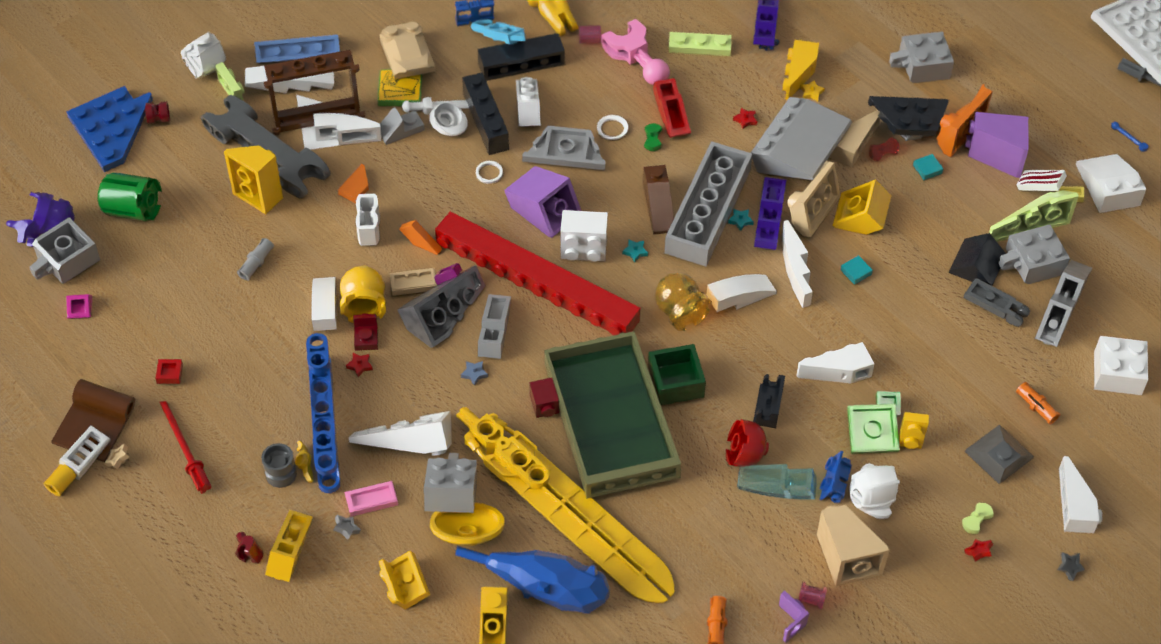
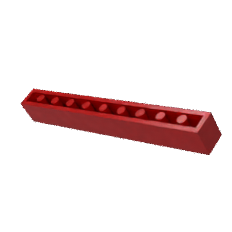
M451 211L435 228L436 242L441 247L448 248L456 252L460 257L467 258L478 266L491 270L497 276L512 281L516 286L524 287L534 295L551 301L555 306H560L570 311L573 315L588 320L592 325L609 331L613 336L632 332L640 322V307Z

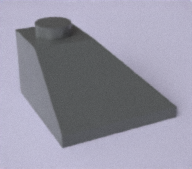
M1001 425L995 427L965 450V453L998 484L1002 483L1034 457Z

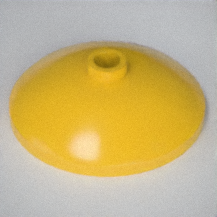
M475 502L474 513L434 512L430 518V529L438 538L447 543L458 546H476L493 540L503 531L504 516L492 506Z

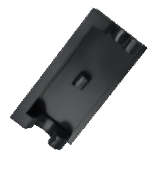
M766 374L763 378V384L760 383L753 420L759 426L775 429L777 427L785 381L784 375H778L777 380L772 382L769 380V374Z

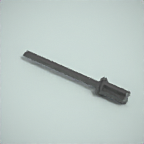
M1122 58L1117 69L1137 78L1139 82L1144 78L1161 86L1152 75L1146 73V67L1143 68Z

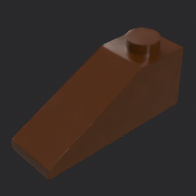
M666 165L644 167L643 187L653 235L668 233L674 220Z

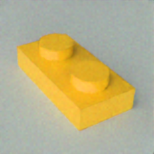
M904 413L899 433V446L909 449H922L929 424V415Z

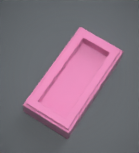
M392 481L345 492L351 517L398 505Z

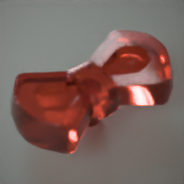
M890 137L885 143L879 145L872 144L869 148V156L874 161H879L884 154L891 153L896 155L900 148L899 142Z

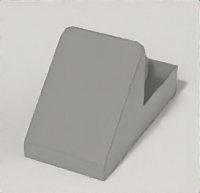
M394 107L380 123L381 138L385 145L424 131V123L416 111L400 116L396 107Z

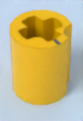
M60 464L44 482V486L52 494L60 496L77 477L76 473L67 465Z

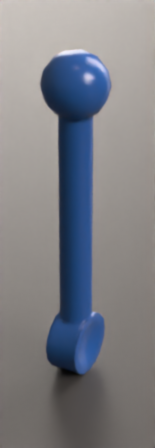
M1118 122L1111 124L1113 130H1118L1138 145L1140 151H1147V143L1138 141L1122 129Z

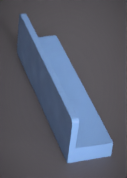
M339 35L254 42L257 63L296 60L340 51Z

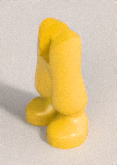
M527 0L531 7L539 8L540 14L559 36L565 35V25L570 32L578 30V25L571 13L567 0Z

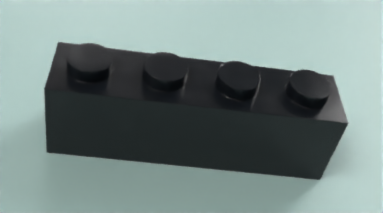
M558 33L525 39V41H517L514 44L505 43L477 49L478 65L486 81L565 65V50Z
M483 73L462 77L464 98L468 103L488 154L492 155L509 150V132Z

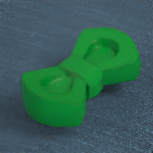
M656 123L646 125L644 128L647 134V140L644 143L645 149L652 152L661 149L662 143L658 140V135L662 132V127Z

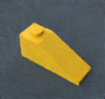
M289 510L271 549L265 575L274 577L277 580L290 581L313 516Z

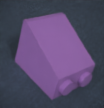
M975 112L974 120L969 122L968 133L970 135L966 134L965 138L968 156L1016 178H1020L1028 153V117Z
M534 166L504 190L511 208L550 238L561 231L563 210L581 211L570 178Z

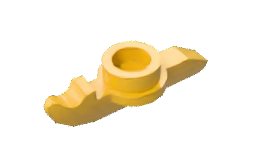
M299 440L297 442L299 446L297 451L299 453L295 457V464L298 468L302 469L303 476L307 482L312 483L314 482L311 467L312 457L305 444Z

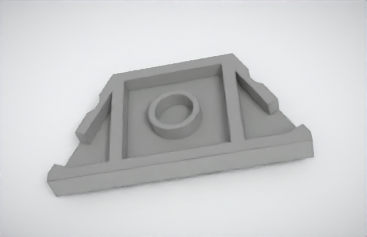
M547 126L542 135L535 139L531 149L528 152L525 151L522 155V162L605 170L606 163L600 155L597 143L594 142L591 130Z

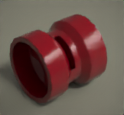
M167 101L160 102L159 104L145 103L148 124H155L156 121L170 122V111Z

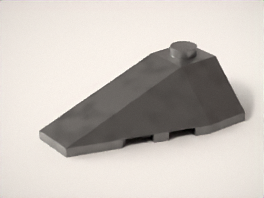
M475 265L461 272L457 277L445 281L397 309L406 329L432 348L451 335L453 327L457 321H461L464 316L463 313L469 305L473 304L485 287V283Z

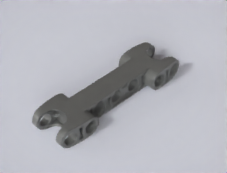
M228 95L223 100L224 105L229 110L227 113L215 115L206 112L201 116V121L207 131L223 144L233 139L242 147L259 145L266 150L272 151L277 158L282 188L297 198H303L308 194L307 187L302 182L304 179L316 177L325 180L331 175L326 163L316 153L308 148H304L299 153L258 124L256 122L258 116L255 110L234 95Z

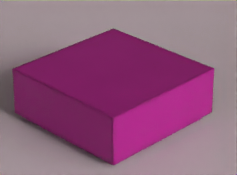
M455 263L439 270L434 277L437 285L457 277L462 268L459 263Z

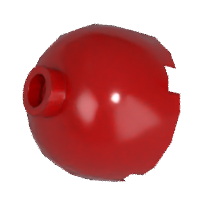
M740 419L734 422L727 441L731 442L730 450L726 449V461L728 465L744 468L752 467L768 453L769 443L767 442L765 432L761 426L749 420Z

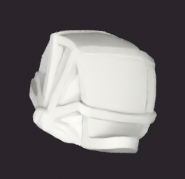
M210 32L197 38L181 51L184 63H186V66H188L195 78H201L216 71L215 65L221 62L224 63L226 60L221 42Z
M868 463L860 471L852 475L849 492L856 508L878 519H885L891 516L890 506L896 500L898 484L900 483L895 473V467L874 466Z

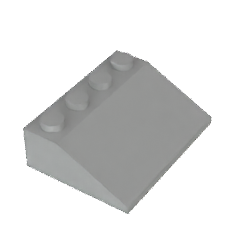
M789 97L751 151L757 173L813 180L852 124L851 119L809 99Z

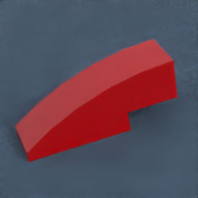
M675 78L655 81L653 92L669 137L691 134L682 95L679 94Z

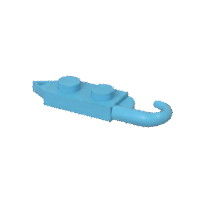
M489 19L477 20L471 24L473 31L482 33L493 40L504 41L506 44L525 41V31L520 27L502 22L493 24V21Z

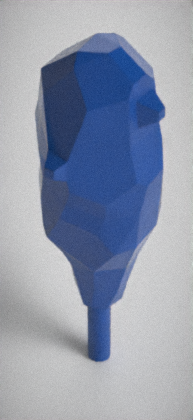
M458 546L456 549V556L486 565L487 569L521 590L524 598L529 599L532 596L562 611H577L589 614L603 605L609 598L610 587L606 576L598 571L595 565L588 567L565 555L541 550L492 552L490 555H486Z

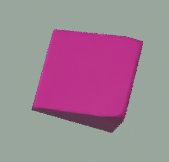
M92 295L66 296L68 319L91 317Z

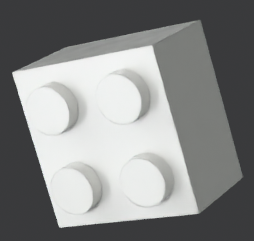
M563 210L561 221V259L588 260L592 262L605 261L608 213Z
M1100 336L1094 351V390L1142 395L1148 382L1147 341Z

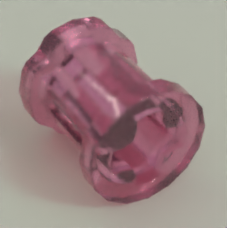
M802 581L798 600L801 603L817 605L818 609H822L827 587L818 588L807 585L806 582Z

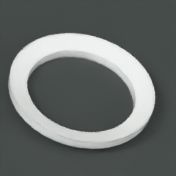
M608 115L599 120L597 131L605 139L617 140L627 134L628 124L620 116ZM614 120L624 126V131L618 136L610 137L601 131V126L607 121Z

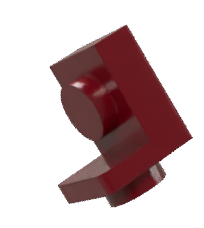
M368 313L354 315L355 351L378 350L377 315Z

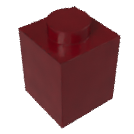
M553 378L529 382L530 398L536 418L551 417L554 414H558L559 398Z

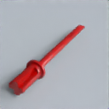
M160 401L166 418L188 461L185 472L191 476L197 491L204 494L206 490L212 488L204 472V464L202 461L194 459L167 401Z

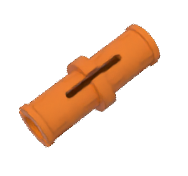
M1027 382L1022 383L1016 390V393L1030 405L1029 408L1033 412H1038L1048 424H1053L1060 417V413L1046 401L1047 398L1044 395H1039ZM1032 397H1034L1035 400H1037L1045 409L1043 410V409L1032 399Z
M713 596V598H710V616L707 618V625L709 626L708 644H724V630L727 626V618H725L727 599L723 596Z

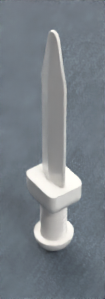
M425 97L423 102L405 101L402 104V109L406 113L423 110L424 114L429 115L434 107L442 102H451L460 109H466L469 106L466 100L432 101L431 97Z

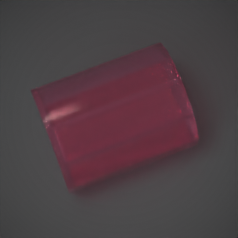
M578 26L579 43H600L601 26Z

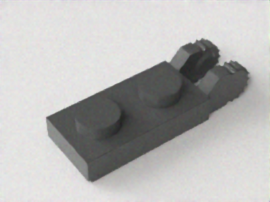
M975 278L964 294V299L1003 319L1005 318L1009 324L1016 327L1021 326L1024 322L1022 317H1027L1030 313L1028 306L1023 305L1016 298Z

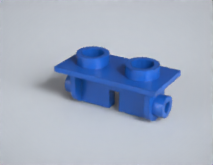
M840 451L834 457L831 456L826 462V476L820 485L822 491L819 500L821 501L827 496L834 503H840L844 499L847 484L840 481V479L845 482L848 481L852 464L850 459L842 458L843 451Z

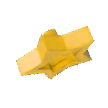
M814 80L810 84H801L800 86L804 92V99L812 98L818 101L819 95L825 91V88L818 86Z

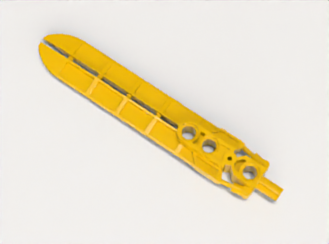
M467 407L460 409L456 417L469 428V432L464 436L465 445L469 446L474 453L477 452L483 460V464L502 482L510 485L631 595L647 602L664 603L668 601L648 580L650 579L670 597L673 596V577L666 564L594 499L586 498L585 492L538 451L537 446L518 430L514 431L509 428L507 423L498 418V415L495 413L485 414L482 418H478ZM504 430L513 436L510 438L504 437ZM534 478H539V479H541V480H540V481H536V480H533V479H534Z

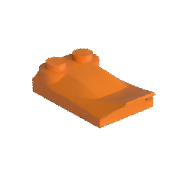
M982 84L972 102L962 107L956 113L945 114L941 119L940 126L942 127L937 135V140L945 155L952 157L965 143L966 134L970 135L968 133L969 122L974 120L975 112H988L993 91L985 88L984 84Z

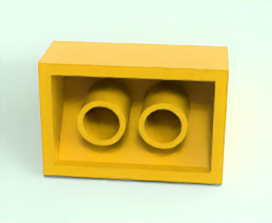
M259 145L230 148L224 151L233 195L262 213L267 214L283 199L276 155Z

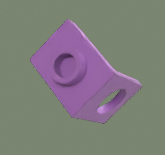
M784 591L781 593L779 606L795 620L784 631L783 641L786 643L807 625L809 613L798 599H793Z

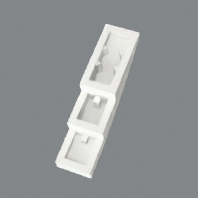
M264 66L245 69V87L268 90L264 87L263 83L267 81ZM334 72L273 83L274 92L287 94L288 88L310 91L311 86L332 90Z
M786 220L784 221L782 232L786 272L793 291L802 308L811 305L813 294L809 286L810 270L806 265L808 251L790 222Z

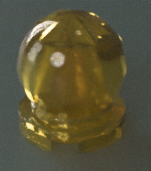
M668 274L660 280L655 289V301L658 308L669 316V322L677 331H686L685 327L692 323L694 326L698 325L710 312L708 306L712 301L704 292H700L696 281L687 274Z

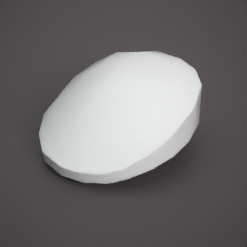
M451 102L439 103L429 115L433 128L447 136L461 135L468 126L466 115L457 105Z

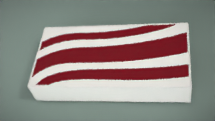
M1025 170L1017 183V187L1019 190L1059 191L1067 175L1065 170Z

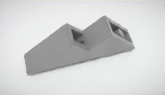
M1074 260L1069 262L1061 275L1055 293L1049 301L1035 339L1047 345L1058 346L1092 271V267Z

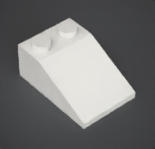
M1118 154L1076 161V166L1099 213L1141 205L1146 187L1139 173Z

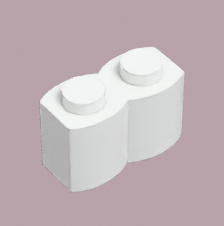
M359 194L356 199L358 242L361 246L377 245L380 239L378 198L376 194Z

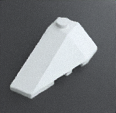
M446 411L420 416L419 420L411 424L406 422V420L399 421L391 425L390 429H387L386 426H378L357 431L349 437V442L440 455L445 453L452 444L451 413Z

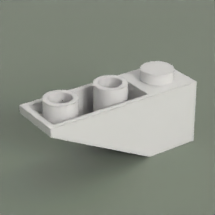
M523 77L520 80H516L519 126L540 125L537 79Z
M863 342L855 345L849 344L836 351H827L823 355L803 359L798 363L797 377L851 384L872 377L874 362Z

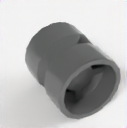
M281 443L268 446L262 453V464L266 480L273 487L282 488L291 485L297 476L291 448Z

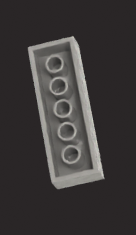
M711 141L665 237V254L707 267L751 171L752 153Z

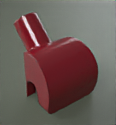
M245 532L237 533L236 538L239 542L235 552L237 558L246 563L250 557L252 563L259 564L264 556L261 547L252 536L246 535Z

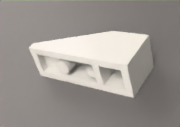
M1063 456L1059 467L1064 532L1094 533L1097 525L1102 522V510L1098 509L1096 497L1070 458Z

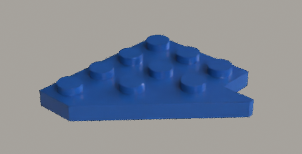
M123 86L66 111L69 120L104 172L125 163L146 116L145 103H151L153 98L151 92H148L133 99L126 87Z

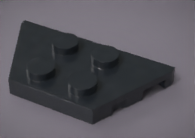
M870 96L868 99L869 106H875L879 111V118L888 125V128L894 135L935 136L949 103V99Z

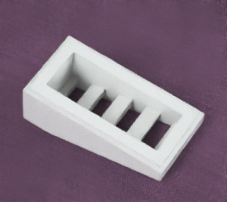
M90 426L61 457L60 464L70 467L76 473V479L79 480L110 442V438L93 426ZM89 437H92L93 439L98 441L99 444L96 445L93 442H91L89 440ZM83 445H86L87 447H89V448L92 449L93 451H92V452H89L88 450H86V449H85L84 447H82V446H83ZM77 453L81 454L82 456L85 457V460H83L82 458H80V457L77 456L76 454H77Z

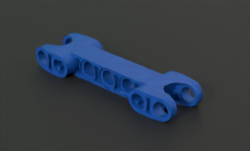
M315 333L310 335L306 341L314 464L320 490L324 493H333L340 488L341 483L336 437L332 364L327 337L321 333ZM316 340L323 341V344L320 346L311 345ZM328 479L336 481L332 486H324L323 482Z

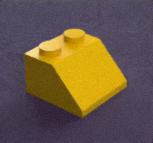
M876 179L841 192L833 226L837 229L864 235L883 229L892 195Z

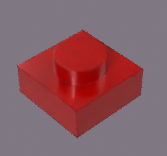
M158 359L156 383L180 384L183 369L182 359Z

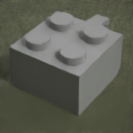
M943 31L902 36L900 51L891 53L889 59L891 68H906L912 83L950 79L954 64Z
M69 217L34 240L33 247L38 259L30 266V270L37 280L53 273L64 284L100 261L96 244Z
M1049 224L1009 235L1005 248L1007 254L1001 255L999 265L1002 271L1016 268L1024 283L1032 284L1061 276L1069 263L1070 257Z
M449 453L448 459H428L424 483V510L474 513L477 489V460L458 459L459 453Z

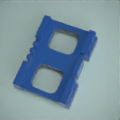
M467 0L455 2L457 27L469 25V22L473 23L482 19L494 20L493 0L469 1V3ZM491 7V10L479 13L481 8ZM471 11L469 16L467 14L459 16L460 12Z

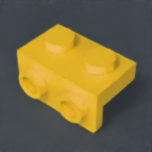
M408 551L390 563L384 559L379 561L381 567L379 573L382 580L387 584L389 589L387 595L392 604L406 610L430 596L415 553Z

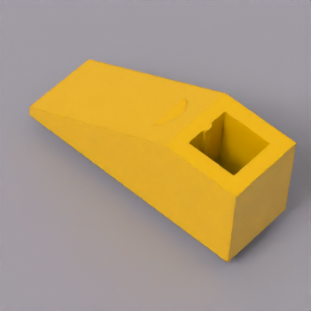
M794 40L793 48H789L787 60H791V63H786L785 75L789 77L784 78L782 91H786L785 100L792 97L799 90L801 84H804L815 73L819 43Z
M481 587L479 644H506L508 588Z

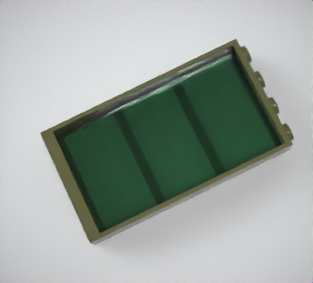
M635 331L544 350L545 367L548 377L553 378L559 398V412L586 498L681 478V462Z

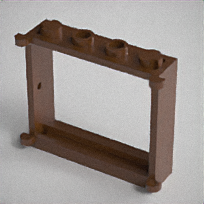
M351 50L264 65L267 81L263 83L264 87L269 90L276 127L272 128L274 135L315 126L313 114L318 113L347 114L365 118V111L360 112L356 73L359 72L360 68L359 64L354 65ZM349 69L352 97L277 111L273 83Z

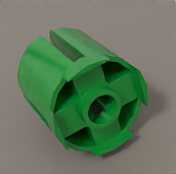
M113 172L107 174L103 178L102 183H100L97 201L101 211L108 216L140 221L154 220L161 208V205H157L158 191L162 192L159 181L154 178Z

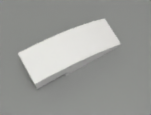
M313 114L316 141L338 139L339 145L381 141L380 123L347 114Z
M751 274L735 276L708 284L706 296L716 312H719L731 306H734L737 310L772 296L777 291L766 275Z
M336 277L313 278V330L337 329Z

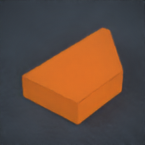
M363 164L338 189V195L355 204L358 195L366 194L369 190Z
M417 220L404 223L399 228L413 245L436 255L442 250L441 246Z

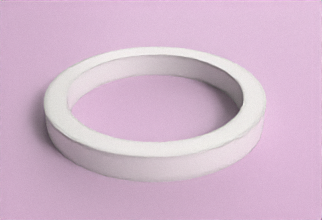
M494 161L482 162L476 168V177L479 181L486 184L496 183L503 176L502 166ZM493 165L500 170V174L495 179L488 180L479 175V170L483 166Z

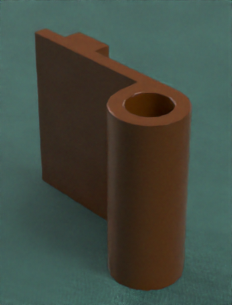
M80 379L73 391V404L51 443L69 450L90 426H93L110 438V442L96 458L99 461L105 462L134 409L135 397ZM89 437V440L91 442H93L96 445L99 444L98 441H96L92 437ZM83 445V446H82V447H84L86 450H88L89 452H92V451H93L92 449H90V448L87 447L86 445Z

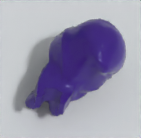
M31 192L30 196L38 199L33 219L8 220L6 225L18 231V243H26L28 238L27 246L33 247L34 240L41 234H44L69 217L74 221L73 207L68 200L60 198L56 201L52 194Z

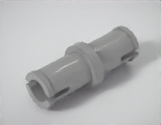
M262 238L255 250L247 255V260L237 271L238 276L249 281L255 270L264 264V259L271 249L274 248V244L270 240Z

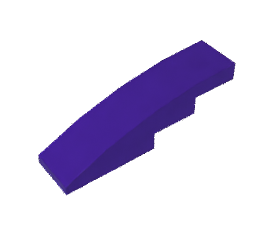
M758 0L753 44L774 46L779 0Z
M765 177L754 247L773 250L777 248L786 186L785 179Z

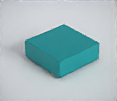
M933 154L916 159L913 162L914 168L923 180L943 174V167Z
M859 255L841 265L840 269L854 285L871 276L873 272Z

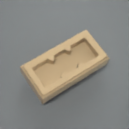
M435 268L389 273L392 296L427 292L437 286L434 279Z

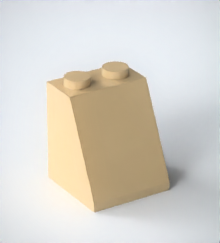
M832 505L822 510L817 537L835 585L883 575L889 553L888 546L846 505Z

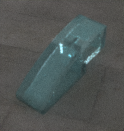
M787 464L751 465L740 467L737 487L740 490L765 496L815 500L817 477L813 468L789 469Z

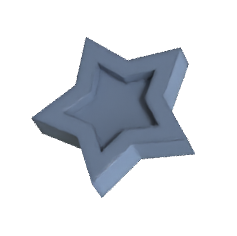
M466 361L467 369L461 374V378L470 379L475 386L479 379L488 377V374L483 370V361L475 364Z

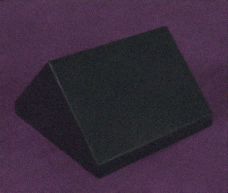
M990 233L965 238L949 273L971 282L977 278L993 286L1001 269L999 265L1000 257L1006 253Z

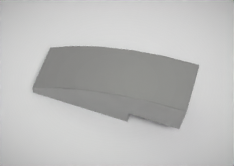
M488 295L478 340L479 357L501 359L511 296Z

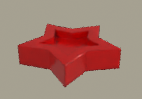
M741 107L740 113L733 116V121L740 123L742 129L748 125H757V121L754 118L756 110L747 111Z
M353 353L352 361L346 364V369L355 371L358 377L364 371L373 370L369 363L370 354L360 356Z
M975 539L973 545L964 549L965 554L973 556L976 562L980 558L992 556L990 549L993 543L992 540L982 542Z

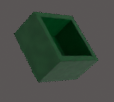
M695 344L649 352L648 370L660 405L705 397L706 380Z

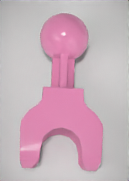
M637 19L628 22V35L619 36L611 31L601 35L602 47L613 59L627 61L630 65L639 62L643 67L644 79L649 84L654 85L655 81L669 78L670 69L667 63L661 59H652L648 55V43L645 38L646 28Z

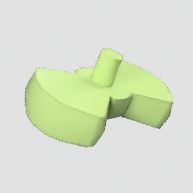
M977 503L975 511L971 513V516L962 520L964 530L970 534H978L980 532V523L985 519L993 518L994 512L992 507L986 503Z

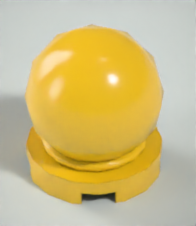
M366 265L356 266L347 271L340 283L342 297L340 300V314L348 317V321L354 323V315L364 313L376 314L380 319L383 318L386 313V300L384 298L385 283L382 275Z

